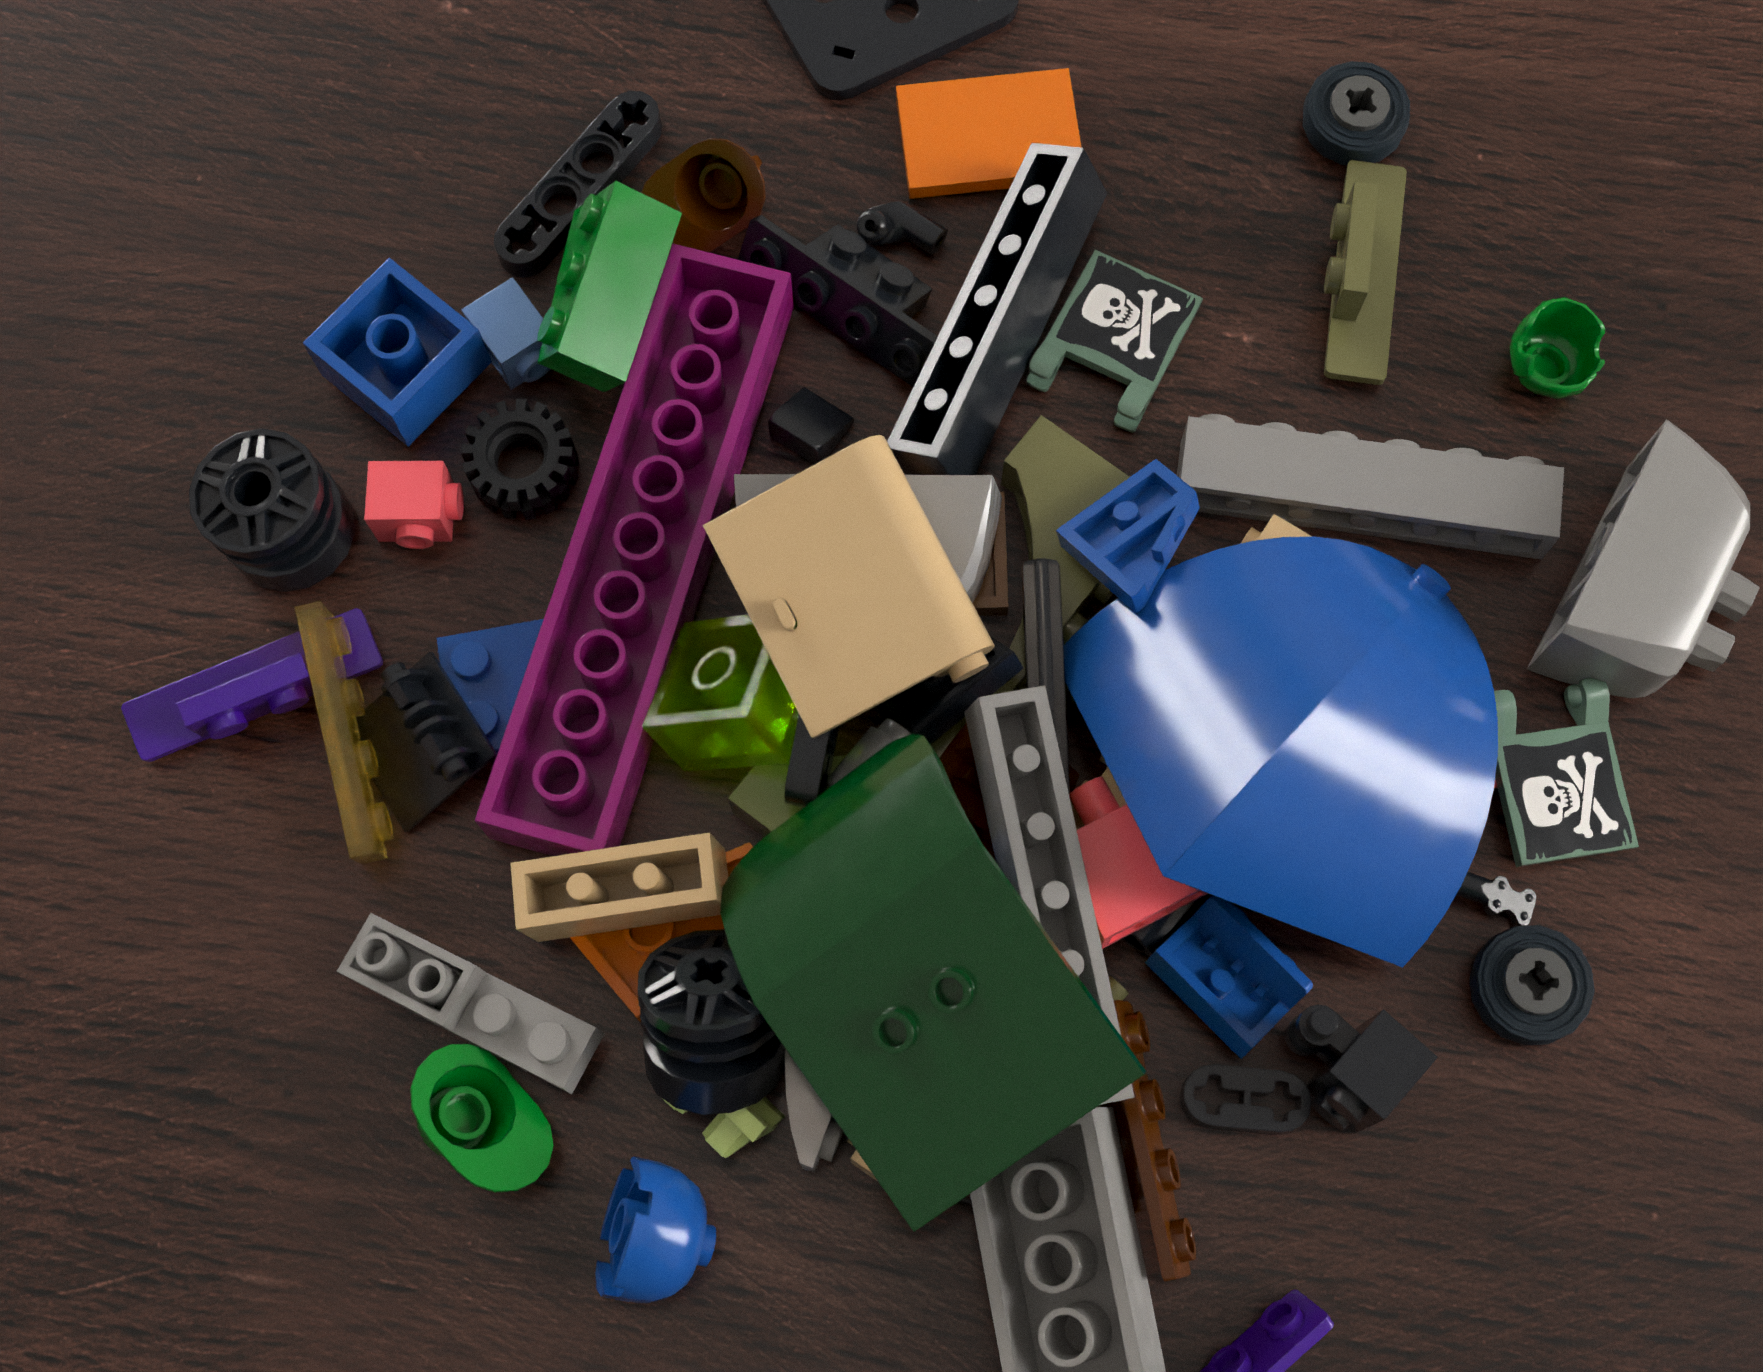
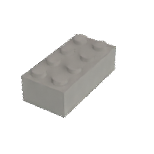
M1096 1107L970 1193L1002 1372H1166L1114 1108Z

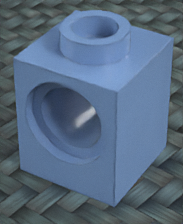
M513 277L461 309L464 318L479 329L491 358V363L511 390L523 382L536 381L550 371V368L537 363L542 345L537 340V335L543 317Z

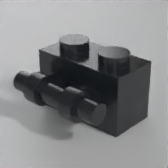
M1317 1004L1308 1007L1289 1022L1285 1030V1040L1291 1051L1301 1056L1315 1054L1325 1063L1306 1086L1310 1093L1316 1097L1312 1102L1313 1108L1328 1123L1341 1131H1344L1348 1126L1357 1133L1385 1120L1438 1058L1384 1009L1354 1029L1333 1009L1326 1005Z

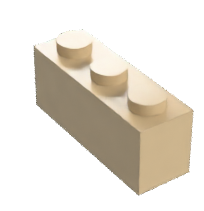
M709 832L511 863L516 930L537 942L721 915L722 887L728 879L725 848Z

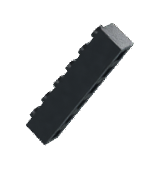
M1031 143L887 441L899 466L906 475H976L1107 195V191L1084 148Z

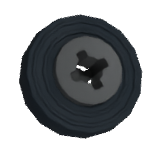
M1350 61L1330 67L1314 81L1303 105V128L1309 143L1323 157L1340 165H1348V162L1351 160L1371 163L1380 162L1398 147L1410 120V100L1403 84L1390 71L1367 62ZM1351 107L1359 108L1356 112H1349Z
M1541 925L1514 926L1490 938L1475 956L1469 977L1472 1003L1482 1021L1500 1037L1522 1045L1550 1044L1573 1033L1589 1014L1595 993L1592 968L1580 947L1563 933ZM1533 970L1536 971L1535 975L1540 978L1541 982L1546 983V985H1540L1538 983V981L1533 977Z

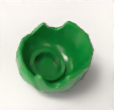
M1566 297L1543 301L1519 323L1511 338V364L1514 375L1519 378V383L1532 393L1557 400L1580 394L1597 376V372L1605 364V360L1599 356V344L1605 334L1603 322L1584 303Z

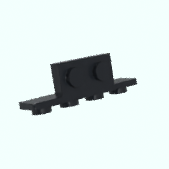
M762 215L750 220L737 260L791 273L795 306L914 387L938 336L911 317L926 306L933 288L915 277L907 267L893 262L868 245L860 235L846 230L839 224L807 245H804Z

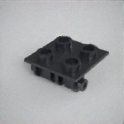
M433 652L426 654L410 669H407L403 662L387 667L381 673V678L384 681L381 687L383 694L342 729L404 832H409L497 756V752Z

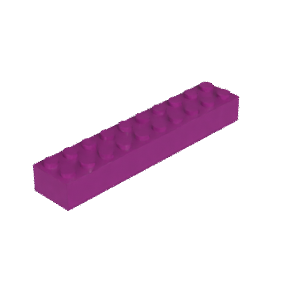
M672 244L627 380L617 404L475 818V822L489 839L551 856L621 845L716 551L703 525L729 510L735 492L734 474L741 473L794 309L791 273Z

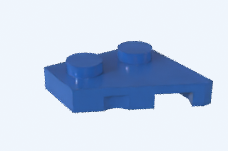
M1155 459L1059 527L1056 532L1060 545L1066 552L1132 611L1138 613L1145 607L1199 511L1200 506L1196 491Z
M544 619L437 638L441 666L497 754Z

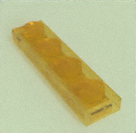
M321 601L295 607V612L350 859L362 865L387 859L384 841L393 839V829L385 803H375L370 779L379 777V767L370 739L361 741L356 717L365 715V704L357 679H348L343 656L352 653L347 626L342 616L334 618L333 614Z

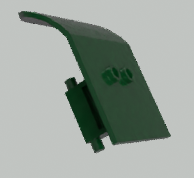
M910 734L896 739L861 763L751 848L733 869L722 887L720 913L726 937L740 975L755 1006L913 1232L1146 1073V1070L980 841L951 786L941 760L924 735Z

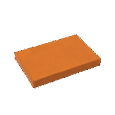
M1069 68L896 86V102L909 199L1009 189L1031 143L1082 148Z

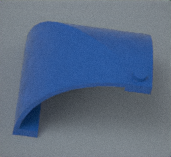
M1279 537L1250 541L1214 550L1165 570L1141 611L1135 613L1117 598L1098 612L1064 645L1065 683L1164 877L1402 968L1406 965L1444 917L1466 877L1487 821L1495 785L1498 757V717L1494 688L1487 662L1474 633L1446 595L1451 590V587L1439 573L1425 564H1421L1418 569H1415L1376 549L1345 540L1322 537Z

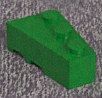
M618 181L613 182L597 195L590 194L586 198L583 205L574 211L561 267L557 276L552 304L545 314L538 331L537 340L542 343L538 364L602 392H606L626 382L682 215L681 212Z

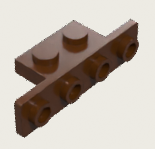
M1114 1000L1121 1037L1146 1070L1143 1053L1150 1051V1037L1146 1021L1140 1011L1133 1012L1131 1002ZM1146 1071L1142 1077L1132 1083L1135 1098L1102 1104L1098 1107L1114 1108L1134 1213L1148 1210L1163 1281L1166 1282L1191 1275L1189 1261L1196 1259V1244L1188 1219H1179L1173 1191L1180 1189L1181 1179L1175 1154L1171 1148H1163L1158 1121L1165 1119L1163 1095L1157 1080H1148Z

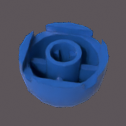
M634 1156L630 1159L633 1170L622 1169L608 1203L600 1239L609 1240L610 1263L597 1260L595 1272L596 1289L601 1297L625 1302L651 1303L677 1293L688 1284L697 1265L706 1267L709 1264L716 1243V1227L707 1224L706 1202L699 1187L678 1169L661 1162Z

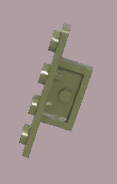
M1356 160L1349 161L1346 167L1342 203H1336L1330 228V240L1338 241L1336 257H1330L1324 283V293L1332 294L1324 375L1327 378L1381 385L1386 379L1407 174L1404 167Z

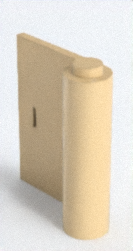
M882 435L862 439L703 525L813 739L931 676L942 677L949 674L953 683H957L975 675L989 665L985 655L995 645L891 448Z

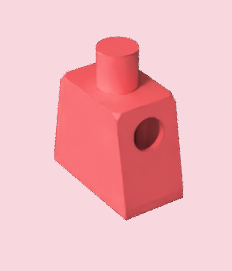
M1103 777L1094 778L1077 787L1069 794L1070 801L1084 824L1083 827L1077 829L1102 949L1208 894L1162 875L1128 805L1119 806Z

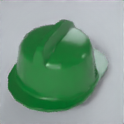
M450 1044L432 1052L420 1064L410 1087L411 1109L416 1117L417 1128L423 1141L437 1155L444 1157L455 1171L472 1185L492 1192L518 1191L534 1183L549 1165L554 1147L551 1126L540 1107L494 1055L471 1044Z

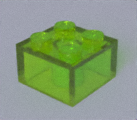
M747 614L683 623L642 728L685 772L784 764L790 762L799 713Z

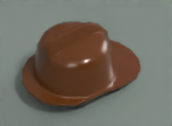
M708 138L695 143L657 169L644 183L641 193L682 213L672 244L711 252L749 226L750 220L761 214L766 199L765 181L759 169L762 161L758 155L751 156L743 147L727 139Z

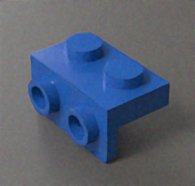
M1214 895L1145 962L1240 1059L1313 988L1312 981L1297 967L1294 961L1283 954L1249 920L1241 909L1230 901Z

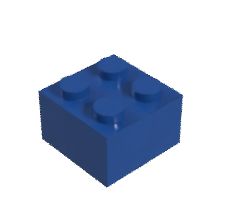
M390 257L303 342L321 375L408 447L492 362L479 329Z

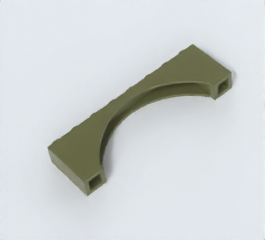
M1041 415L1004 460L1001 485L1014 494L1023 522L1028 561L1046 558L1057 560L1060 565L1063 641L1065 645L1089 621L1083 617V614L1094 600L1097 599L1105 604L1113 593L1061 547L1056 530L1127 480L1129 476ZM1023 618L1009 649L1015 652L1024 669L993 694L1026 689ZM966 717L931 744L939 758L965 725ZM770 748L728 798L732 813L763 837L767 836L803 808L785 803V783L790 758H782ZM846 755L833 758L831 773Z

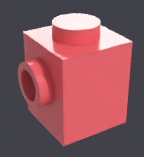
M368 461L364 520L378 542H396V544L411 549L429 548L433 546V542H452L453 520H462L464 495L461 483L453 481L444 461Z

